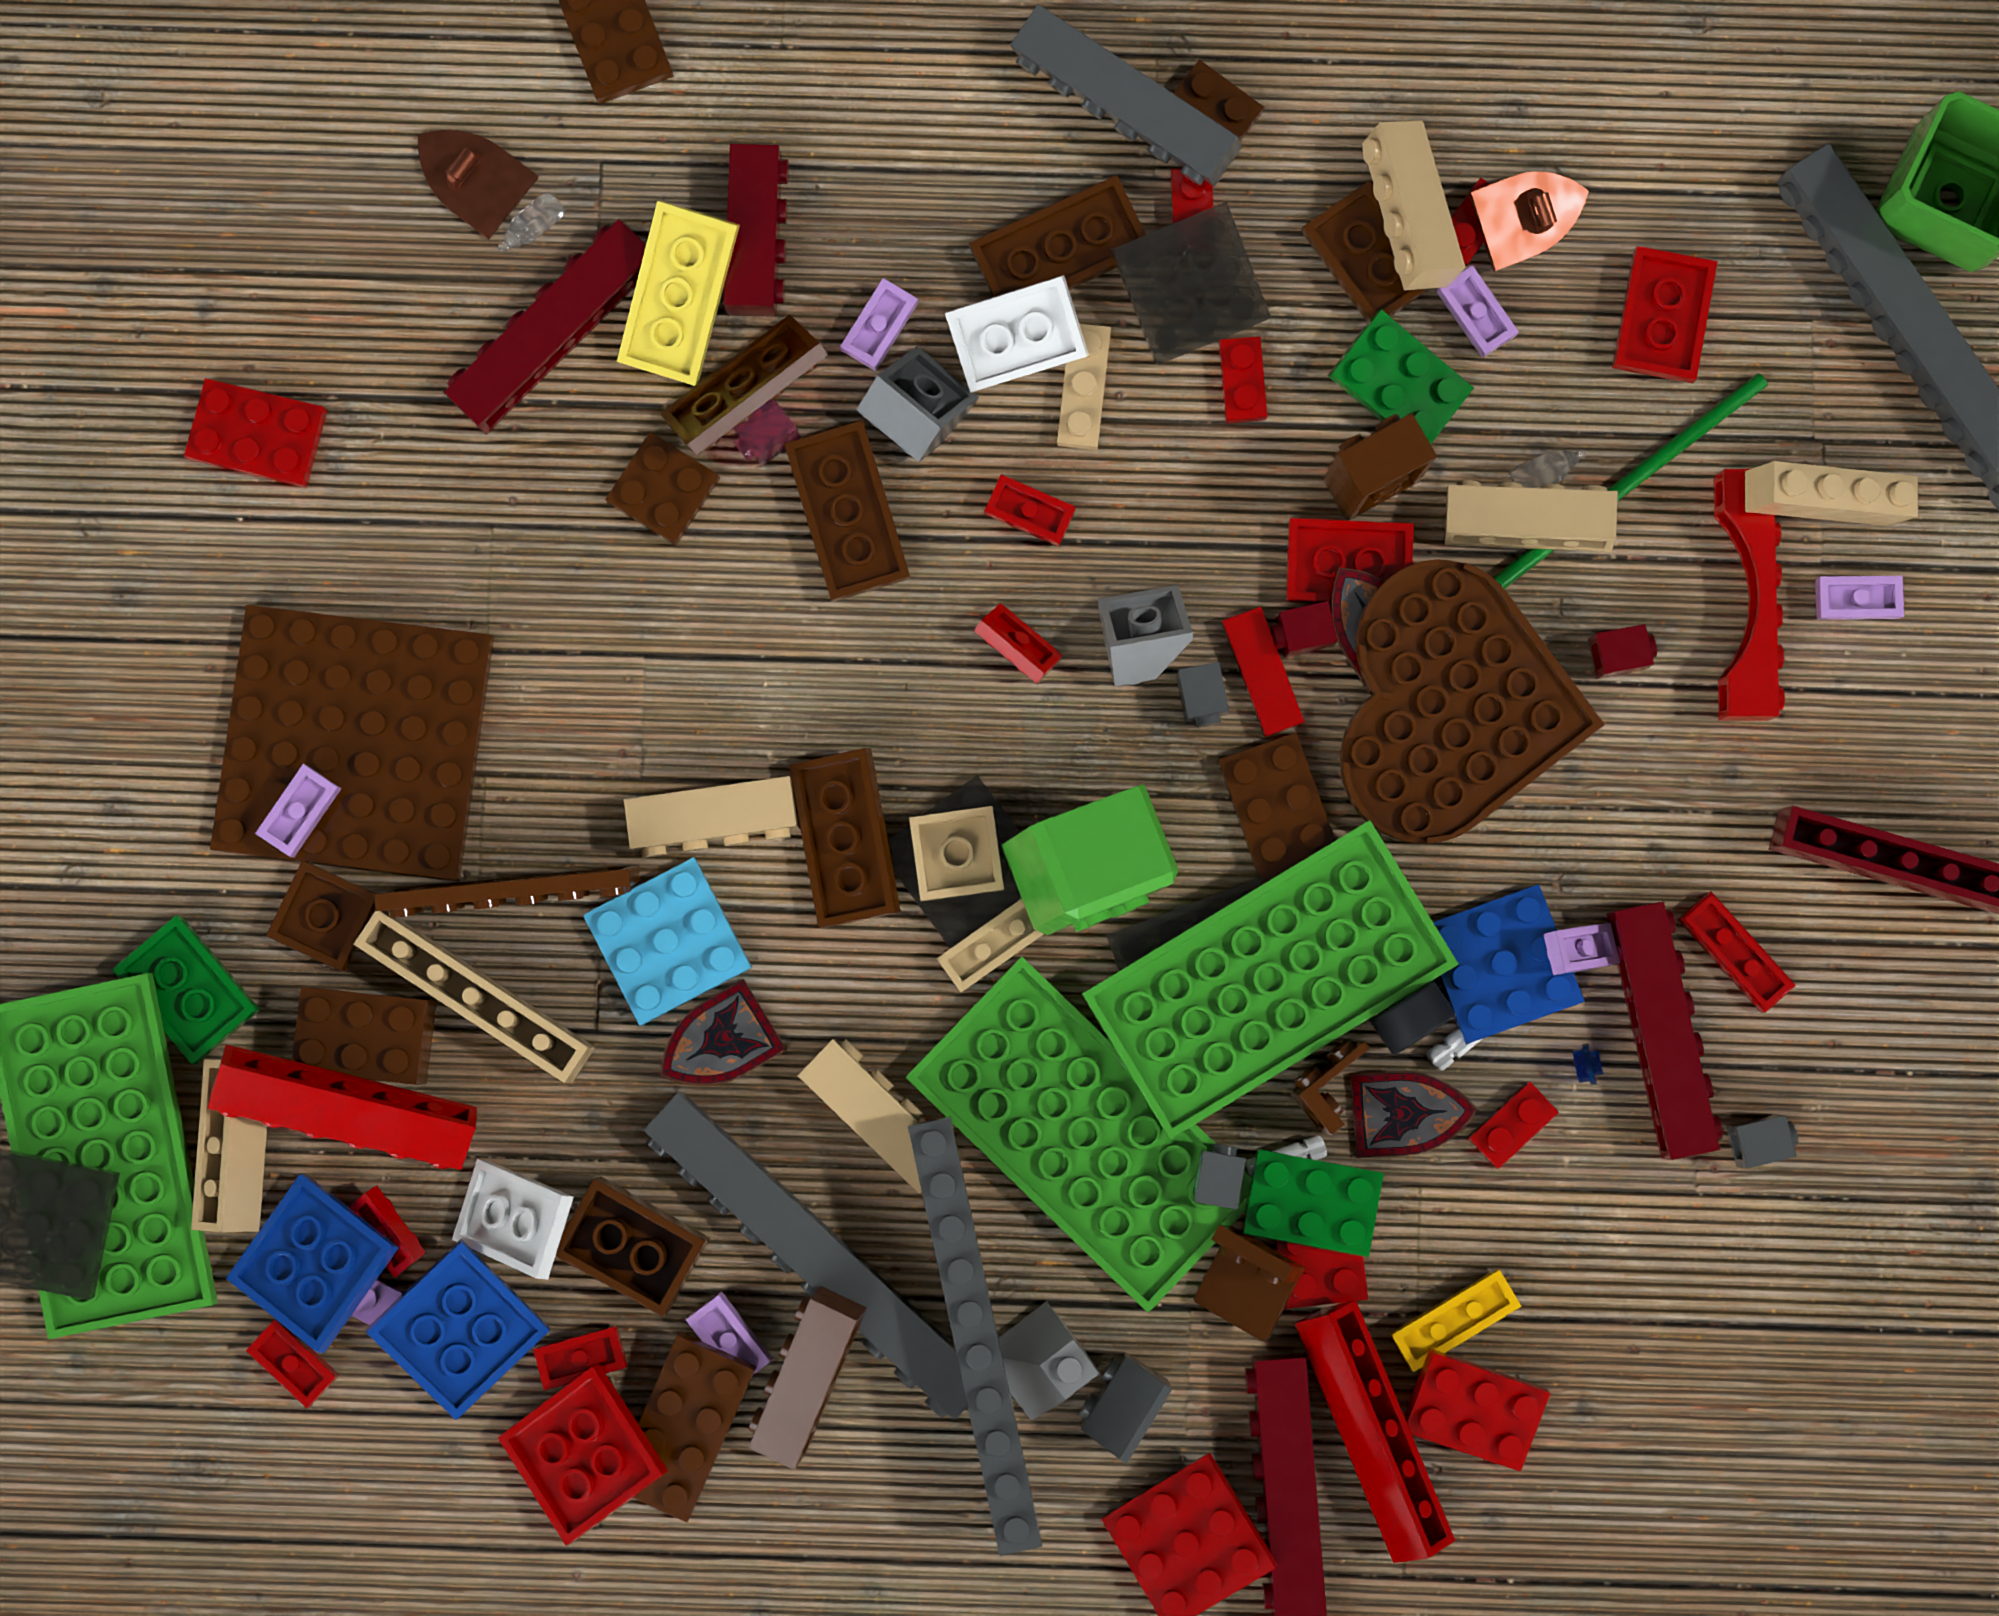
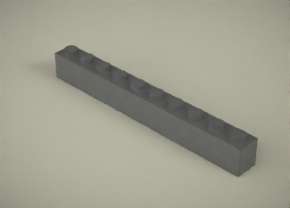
M1828 143L1789 168L1777 181L1780 186L1781 197L1788 206L1796 209L1803 220L1802 224L1806 234L1812 240L1818 241L1825 251L1826 261L1831 270L1836 274H1840L1849 286V294L1853 302L1858 307L1865 309L1872 320L1875 334L1882 341H1887L1896 354L1895 360L1898 367L1904 374L1910 375L1919 388L1918 393L1922 402L1929 409H1934L1943 422L1942 429L1944 434L1951 442L1958 444L1966 456L1965 462L1967 467L1975 476L1983 480L1989 489L1991 502L1999 510V388Z
M678 1092L643 1130L650 1136L646 1143L662 1158L665 1159L670 1155L681 1165L677 1172L689 1184L696 1187L700 1183L712 1194L708 1201L725 1216L729 1212L733 1213L742 1222L739 1230L756 1245L762 1240L773 1251L769 1257L779 1268L787 1274L793 1269L804 1280L800 1286L810 1297L822 1286L867 1307L858 1331L866 1337L862 1344L879 1360L886 1356L897 1366L894 1374L907 1387L913 1389L917 1385L928 1395L925 1403L938 1416L944 1418L948 1414L956 1420L968 1405L954 1343L685 1093Z
M949 1116L908 1126L999 1555L1003 1556L1042 1547L1040 1528L952 1119Z

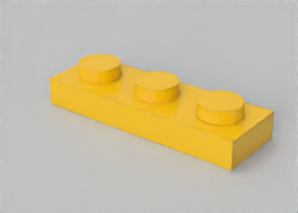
M1495 1269L1389 1334L1411 1371L1415 1372L1423 1367L1430 1348L1446 1353L1522 1306L1501 1271Z

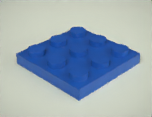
M1539 884L1433 922L1459 963L1440 975L1439 979L1446 998L1455 1011L1454 1019L1458 1029L1463 1034L1465 1044L1585 1002L1574 972L1553 975L1543 934L1556 931L1557 929Z
M300 1173L226 1279L317 1353H325L399 1247L311 1177Z
M462 1239L366 1329V1333L455 1420L464 1414L550 1331L549 1326Z

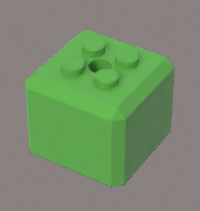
M1958 91L1944 96L1914 127L1877 205L1876 212L1893 236L1969 272L1983 269L1999 257V110ZM1942 188H1950L1957 193L1959 199L1957 206L1950 207L1941 201L1940 190Z
M1145 784L1038 822L1001 845L1033 928L1045 935H1050L1070 926L1074 927L1075 932H1079L1111 917L1116 918L1136 910V908L1150 903L1149 895L1173 884L1179 870Z

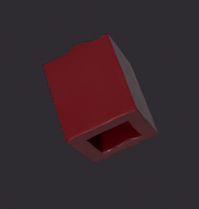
M1329 601L1279 612L1276 617L1277 624L1271 626L1277 649L1283 648L1285 658L1331 648L1338 642Z
M1646 624L1596 633L1588 639L1596 679L1646 670L1654 665L1653 658L1657 657L1656 641L1652 633H1647Z

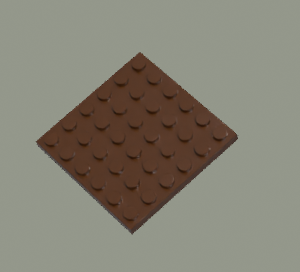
M246 605L210 850L301 862L303 860L310 863L460 881L494 636L491 634ZM305 764L342 789L293 858L255 833L301 766Z

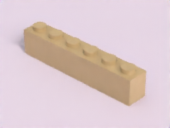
M375 911L353 944L563 1083H572L595 1049L593 1045L398 917L389 918V911Z

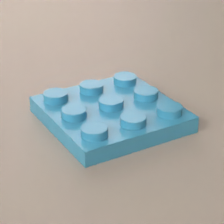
M695 857L583 915L639 1026L651 1022L752 969Z

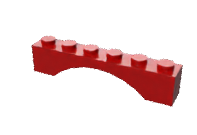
M1723 469L1713 477L1714 518L1727 532L1739 553L1746 574L1749 597L1747 623L1741 644L1732 662L1718 679V721H1769L1779 717V711L1783 710L1785 704V691L1783 686H1779L1778 669H1782L1784 663L1783 646L1778 644L1777 628H1781L1783 622V608L1780 603H1777V587L1781 585L1782 567L1780 563H1776V547L1779 546L1781 541V525L1779 522H1775V515L1745 512V471L1749 469Z

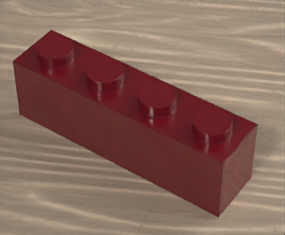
M730 144L727 221L739 224L740 226L724 285V307L728 316L777 317V304H784L785 281L784 279H778V264L786 263V239H779L780 224H787L788 217L787 199H781V184H788L789 160L782 159L779 145Z

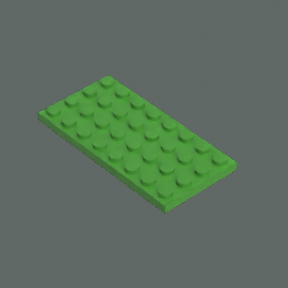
M1371 820L1082 993L1166 1135L1169 1139H1172L1444 974L1459 963Z
M1022 956L905 1077L946 1117L951 1116L952 1123L1147 1313L1161 1301L1216 1243L1211 1239L1218 1226L1226 1225L1231 1227L1246 1211L1252 1178L1245 1171L1238 1210L1198 1203L1192 1200L1201 1150L1211 1151L1212 1143H1216L1196 1124L1174 1138L1169 1139L1111 1042Z
M153 973L0 1004V1098L48 1339L217 1304V1294L204 1231L191 1230L195 1184Z

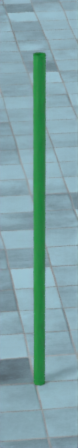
M1759 373L1755 374L1610 486L1607 491H1618V502L1767 387L1766 379ZM1529 549L1493 578L1505 589L1551 554L1554 549Z

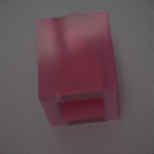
M774 399L767 401L754 411L751 418L745 423L733 427L738 437L733 442L736 448L748 462L755 458L761 467L785 450V443L800 438L797 427Z

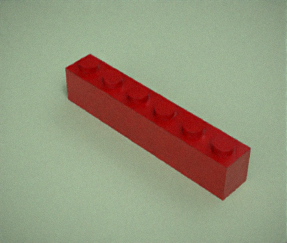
M228 1044L225 1045L207 1108L218 1111L226 1117L235 1118L240 1116L260 1121L262 1124L272 1128L285 1127L302 1131L307 1136L313 1138L326 1137L343 1141L354 1148L362 1149L367 1147L387 1152L395 1158H412L428 1162L436 1168H454L462 1170L476 1129L477 1119L476 1106Z
M1353 1300L1324 1307L1297 1321L1295 1326L1393 1563L1429 1559L1456 1540L1357 1301Z

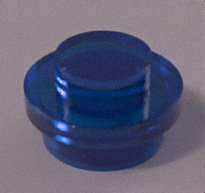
M1589 1043L1582 1044V1049L1573 1050L1579 1083L1590 1082V1085H1596V1076L1604 1075L1599 1050L1591 1051Z

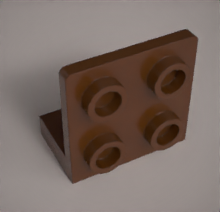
M1342 1041L1325 1055L1329 1060L1326 1065L1321 1069L1318 1067L1313 1068L1312 1066L1293 1081L1297 1088L1290 1095L1323 1134L1333 1135L1345 1125L1339 1118V1115L1344 1111L1328 1092L1319 1093L1318 1090L1370 1048L1365 1041Z
M1219 1225L1211 1240L1221 1246L1194 1297V1301L1258 1340L1267 1341L1305 1267L1248 1234L1242 1233L1241 1230L1234 1226Z

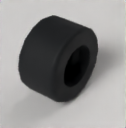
M1430 981L1380 1012L1371 1020V1023L1392 1054H1397L1444 1025L1455 1016V1011L1434 981Z

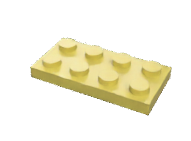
M662 200L657 201L617 362L693 386L699 383L739 224Z

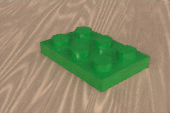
M1382 309L1376 311L1327 375L1381 421L1394 414H1398L1401 419L1412 413L1430 445L1474 389L1473 386Z
M175 915L112 969L120 979L153 973L164 1032L192 1065L198 1064L261 1010L182 915Z
M1257 1149L1242 1233L1369 1257L1384 1173Z

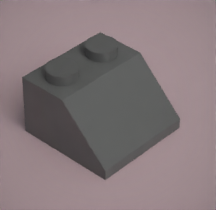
M916 346L876 376L856 410L868 419L873 427L881 430L898 444L903 452L920 462L940 446L976 404L979 397L973 392L970 393L969 388Z
M1124 1352L1120 1360L1115 1357L1110 1360L1100 1378L1106 1383L1098 1396L1092 1393L1088 1396L1078 1415L1083 1418L1080 1424L1081 1430L1127 1464L1172 1391V1387L1167 1378Z

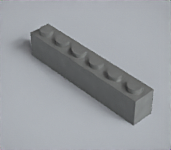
M1039 4L1036 5L1010 44L1011 48L1019 56L1016 63L1034 76H1036L1038 71H1041L1051 78L1048 84L1067 98L1071 93H1074L1084 100L1081 106L1090 114L1100 120L1104 114L1117 122L1114 128L1133 142L1137 136L1150 144L1147 148L1148 152L1166 164L1171 158L1183 166L1180 173L1199 186L1205 181L1215 187L1242 147L1238 136Z

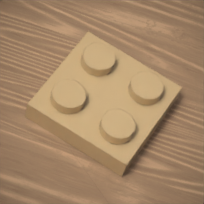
M993 806L909 817L920 901L1004 890Z

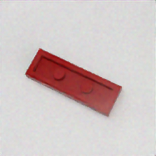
M1262 607L1222 620L1223 629L1264 738L1303 724L1305 721Z
M1712 891L1707 892L1677 919L1761 1013H1766L1796 986Z

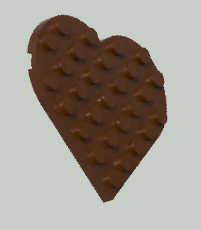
M1440 559L1422 561L1406 566L1387 577L1373 591L1361 612L1356 631V656L1361 675L1372 695L1359 706L1346 727L1340 749L1342 782L1356 811L1366 822L1371 820L1375 829L1381 833L1412 843L1428 844L1443 842L1456 838L1475 827L1605 724L1508 593L1493 577L1467 563Z

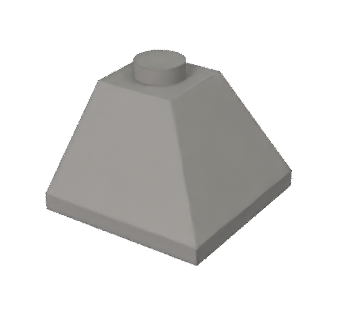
M1178 585L1097 599L1108 661L1115 687L1127 684L1135 685L1157 679L1193 640L1192 628Z
M1047 1300L999 1337L1010 1393L1031 1421L1068 1399L1100 1374L1098 1367Z

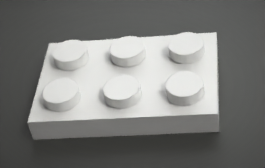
M1064 275L945 313L970 393L1089 355Z
M477 1159L452 1240L458 1242L462 1239L475 1251L534 1278L548 1280L574 1197L491 1161Z

